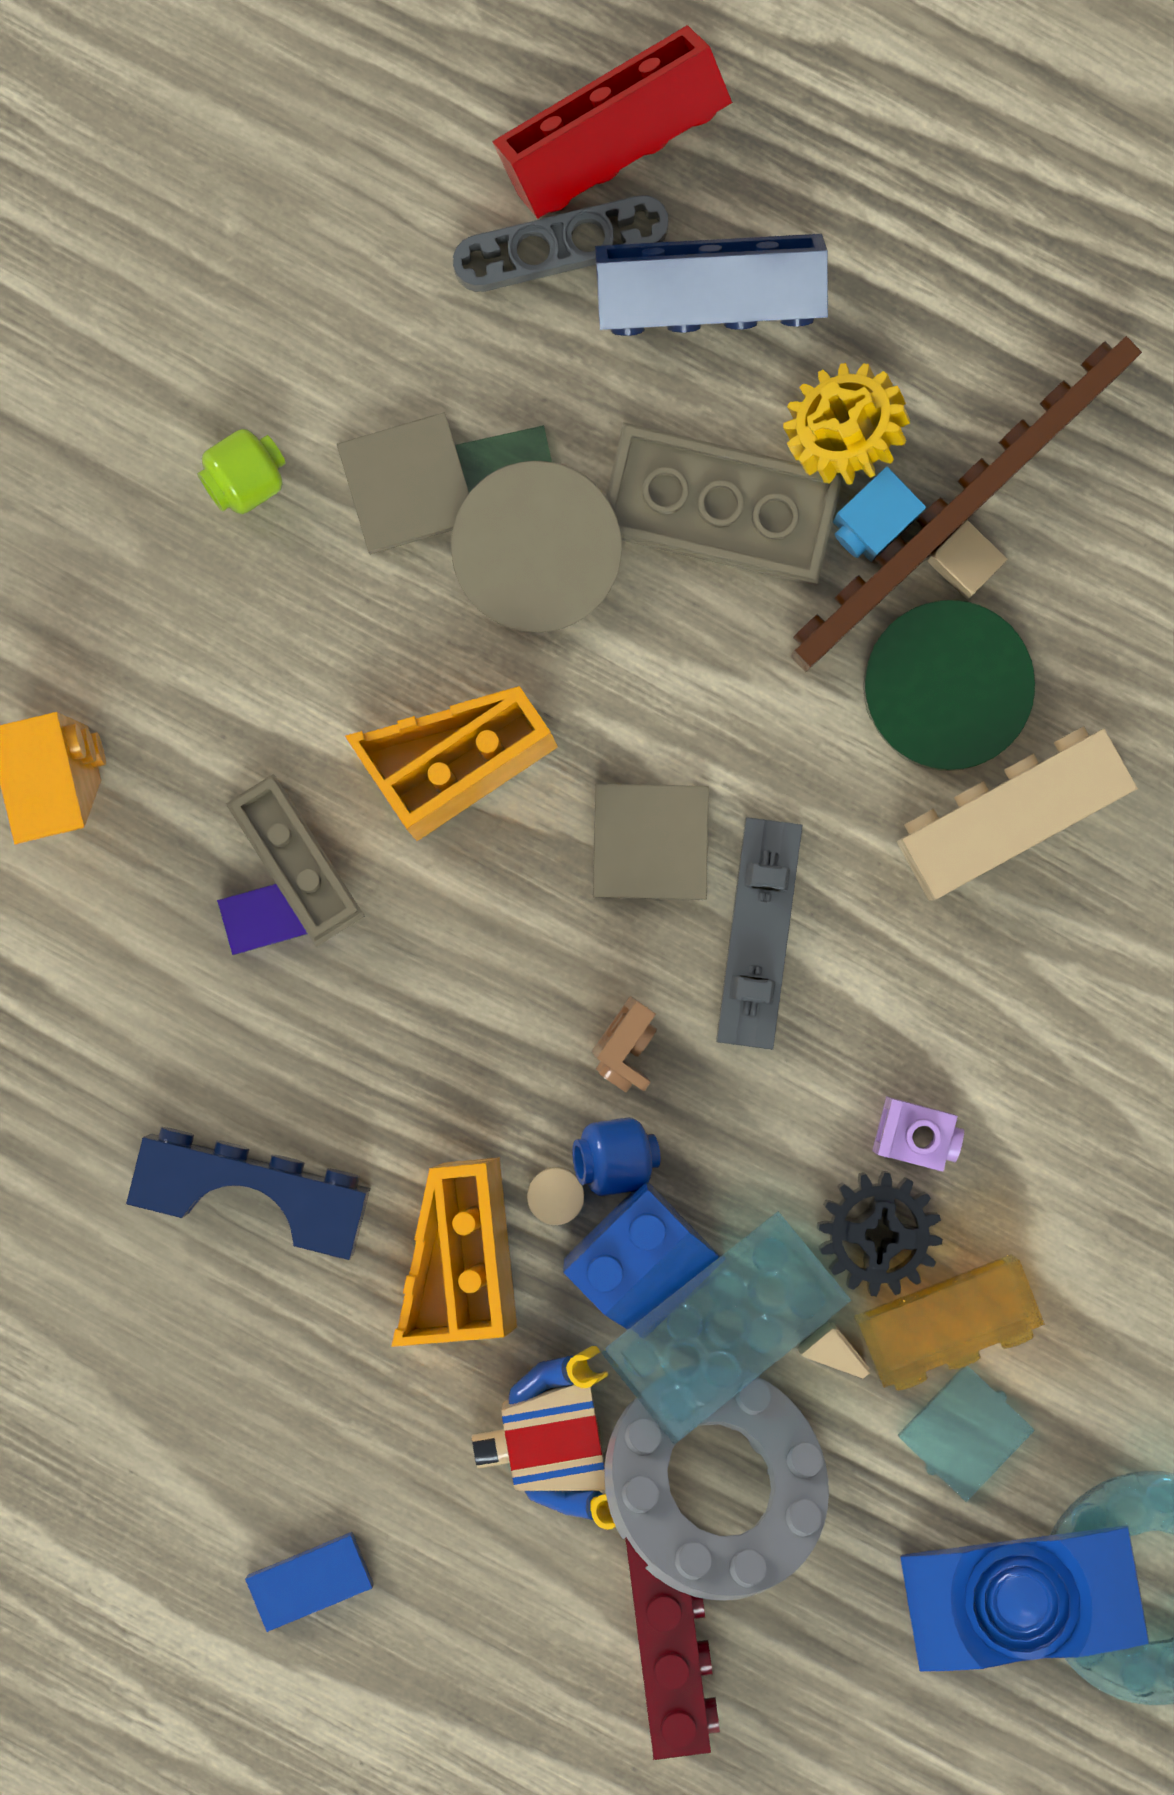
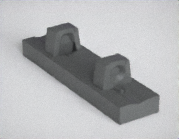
M745 818L716 1042L770 1050L774 1048L803 824ZM752 886H757V887H762V886H764V887H771V888L778 889V890H780V891H771V890H764V889H756V888H752ZM740 975H742V976H750V977H757V978H765V979H768V980H755V979H750V978H747V977H740Z

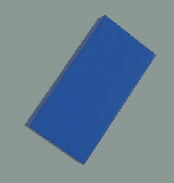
M353 1532L248 1574L245 1578L266 1632L368 1591L374 1585Z

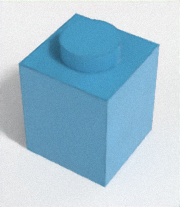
M886 466L836 514L833 523L839 530L834 535L852 556L859 558L864 554L872 562L920 517L926 506Z

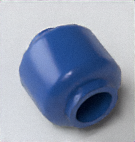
M631 1117L593 1122L583 1129L581 1139L574 1141L572 1149L574 1170L581 1185L588 1184L590 1190L598 1196L634 1192L647 1182L649 1184L652 1168L660 1166V1148L654 1134L647 1135L642 1124Z

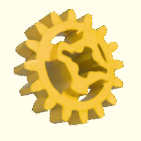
M846 363L840 364L838 376L832 378L824 370L819 371V385L813 388L803 383L799 387L805 397L803 402L794 401L788 403L787 408L793 419L783 423V428L790 439L787 445L796 461L799 460L804 471L809 476L818 471L824 483L830 484L836 474L841 473L846 484H853L855 471L861 469L870 478L875 476L873 463L880 459L885 463L891 464L894 458L889 447L891 445H905L906 443L901 427L910 424V418L904 407L906 402L899 387L893 386L885 371L874 376L869 364L865 363L861 365L856 374H851Z

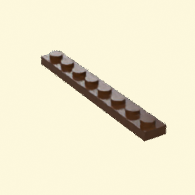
M1127 336L1114 348L1106 341L1103 342L1080 365L1087 374L1073 387L1063 380L1040 402V405L1046 412L1032 426L1022 419L998 442L1005 451L991 465L981 458L957 481L964 490L952 502L948 504L940 497L916 520L923 529L908 543L901 536L895 539L875 559L882 566L867 582L860 575L855 577L834 598L841 605L836 612L826 621L818 614L815 615L795 634L793 638L800 646L792 653L791 657L805 672L813 667L1122 374L1142 351Z

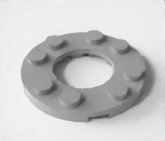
M696 1365L671 1372L644 1389L626 1407L611 1434L606 1452L604 1472L607 1502L615 1526L622 1540L627 1537L635 1551L648 1564L645 1568L656 1578L680 1592L703 1599L723 1601L756 1595L792 1575L806 1561L820 1538L825 1524L829 1499L828 1475L820 1444L809 1422L796 1405L778 1388L752 1373L723 1365ZM720 1424L731 1428V1430L741 1432L748 1438L751 1447L758 1454L762 1455L768 1466L767 1474L770 1478L771 1492L766 1512L754 1528L741 1535L718 1536L697 1528L680 1512L670 1493L667 1470L672 1449L684 1433L697 1426Z

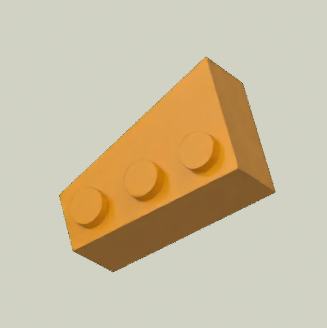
M520 686L450 706V709L419 718L412 716L398 720V724L367 733L360 731L345 736L407 831L416 841H419L558 748L551 731Z
M59 712L0 725V786L14 845L85 828L101 783L98 767L106 765L100 736L97 732L90 734L87 725Z
M500 1157L444 1162L429 1168L414 1238L416 1240L410 1272L405 1280L403 1305L398 1327L394 1331L391 1347L503 1338L517 1328Z

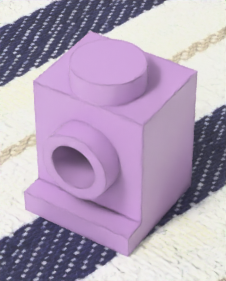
M886 1096L872 1151L880 1156L943 1172L946 1160L956 1162L959 1157L964 1138V1129L955 1127L958 1116ZM920 1126H928L933 1134L931 1143L926 1147H917L913 1142V1133Z

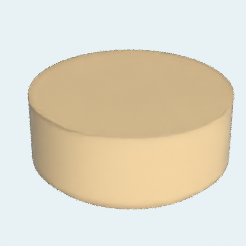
M562 1167L546 1168L535 1175L529 1185L527 1193L528 1205L533 1215L540 1221L549 1225H562L573 1220L581 1211L584 1203V1189L572 1171Z

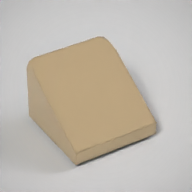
M967 520L927 562L968 600L1006 562L1007 558Z
M828 1321L797 1347L801 1356L862 1379L870 1374L868 1371L870 1368L833 1322L830 1323Z

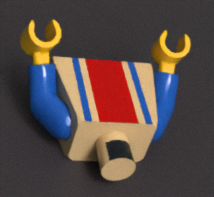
M590 1346L575 1356L542 1361L535 1365L511 1387L508 1396L509 1400L502 1403L501 1414L504 1429L473 1434L472 1444L477 1469L510 1463L514 1489L525 1491L531 1501L568 1516L594 1520L600 1528L608 1530L614 1529L616 1526L610 1513L606 1494L600 1492L605 1490V1460L592 1386L606 1378L608 1372L595 1373L589 1368L587 1360L600 1353L597 1346Z

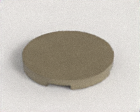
M534 460L518 462L501 467L487 475L465 498L456 516L451 537V556L455 575L462 590L472 604L480 612L500 625L531 633L563 629L579 622L592 613L611 590L618 574L622 554V539L618 519L606 495L583 473L554 461Z

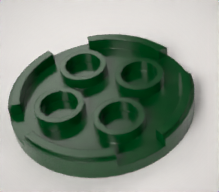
M960 600L934 601L907 611L891 623L878 638L865 667L863 682L864 701L869 718L872 720L876 730L899 756L927 769L938 771L963 770L993 759L1008 748L1019 736L1030 716L1034 702V668L1023 640L1001 616L971 602Z

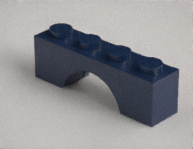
M161 1127L159 1135L149 1134L142 1138L126 1202L127 1205L183 1218L192 1211L204 1195L212 1190L226 1186L249 1187L264 1193L281 1208L288 1220L294 1247L350 1260L354 1255L371 1189L358 1185L360 1176L327 1168L325 1177L303 1172L305 1162L280 1155H271L270 1163L248 1158L249 1148L224 1141H216L215 1148L211 1149L192 1144L194 1134L168 1127Z

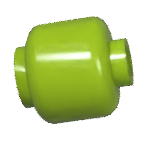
M240 429L207 449L202 455L201 460L204 469L197 473L211 499L221 511L230 508L239 514L248 513L282 489V477L278 469L285 465L286 461L274 441L268 435L259 440L251 431Z

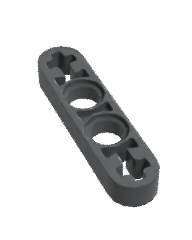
M641 195L473 235L462 240L456 247L453 255L454 272L459 283L466 289L474 292H486L596 265L595 250L592 252L579 250L572 241L573 231L583 223L596 224L605 235L601 246L613 245V227L609 217L618 216L619 228L633 224L635 213L645 211L647 219L657 218L658 223L652 225L651 235L641 237L640 231L633 228L621 231V241L623 244L663 242L667 235L668 213L659 200L648 195ZM529 236L543 238L550 248L547 259L538 265L524 263L517 254L520 242ZM508 242L509 261L514 270L504 272L503 260L488 264L486 267L487 275L483 277H476L473 269L463 268V265L471 262L470 253L481 251L484 259L500 257L501 250L498 244Z

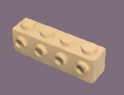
M1083 726L1053 742L1058 753L1039 763L1033 753L1004 769L1009 780L991 790L982 781L958 794L954 799L959 807L939 818L933 808L904 824L909 835L896 842L928 900H936L1137 790L1136 784L1105 728L1089 735Z

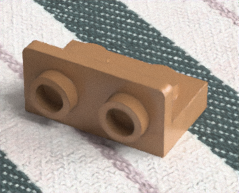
M632 996L625 1002L592 1050L594 1056L601 1061L596 1067V1070L599 1071L598 1073L626 1093L632 1084L645 1091L651 1083L645 1074L627 1063L624 1059L629 1052L639 1057L657 1031V1028L650 1024L656 1014Z

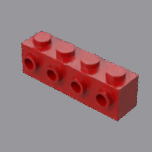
M686 25L493 140L492 143L517 195L535 217L539 219L547 213L563 209L572 198L592 186L613 179L622 168L644 155L660 151L669 140L691 127L709 122L718 111L733 102L710 46Z

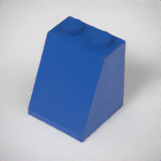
M646 1182L638 1190L631 1192L564 1257L563 1273L605 1316L644 1340L725 1260L650 1183Z

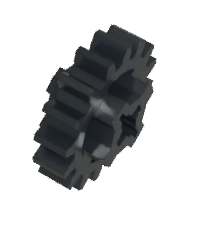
M882 1171L878 1184H872L867 1174L862 1172L858 1174L859 1188L852 1190L843 1182L838 1185L839 1191L843 1196L839 1204L830 1200H825L823 1203L833 1216L831 1221L817 1222V1229L819 1231L830 1234V1240L818 1246L819 1251L822 1255H836L837 1258L832 1261L828 1268L833 1275L840 1274L846 1269L849 1271L846 1280L848 1288L854 1290L864 1280L867 1281V1289L870 1296L877 1297L881 1284L887 1283L891 1291L898 1295L901 1294L900 1279L907 1277L916 1285L922 1282L919 1273L916 1271L920 1263L929 1267L935 1266L936 1261L926 1252L928 1246L942 1245L943 1239L934 1233H930L929 1227L941 1221V1218L936 1212L924 1213L923 1208L931 1199L926 1192L916 1194L914 1197L909 1195L913 1186L912 1180L904 1177L897 1187L892 1186L891 1173ZM872 1197L870 1198L869 1208L857 1218L846 1217L857 1203ZM895 1198L909 1208L916 1226L902 1224L895 1216ZM883 1216L884 1225L893 1231L892 1238H883L880 1247H877L876 1251L875 1243L865 1233L867 1229L876 1228L878 1219H881ZM842 1240L849 1243H858L863 1249L864 1268L855 1264L848 1257ZM903 1249L912 1250L910 1255L901 1264L889 1269L891 1258Z

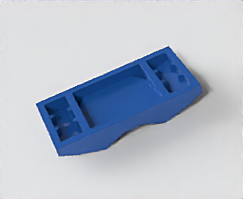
M1129 1525L902 1554L900 1556L920 1672L986 1669L1019 1661L1043 1658H1078L1149 1644Z

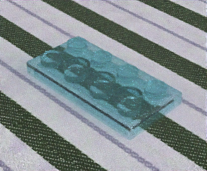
M778 1211L608 1345L601 1354L675 1445L845 1307L851 1299Z

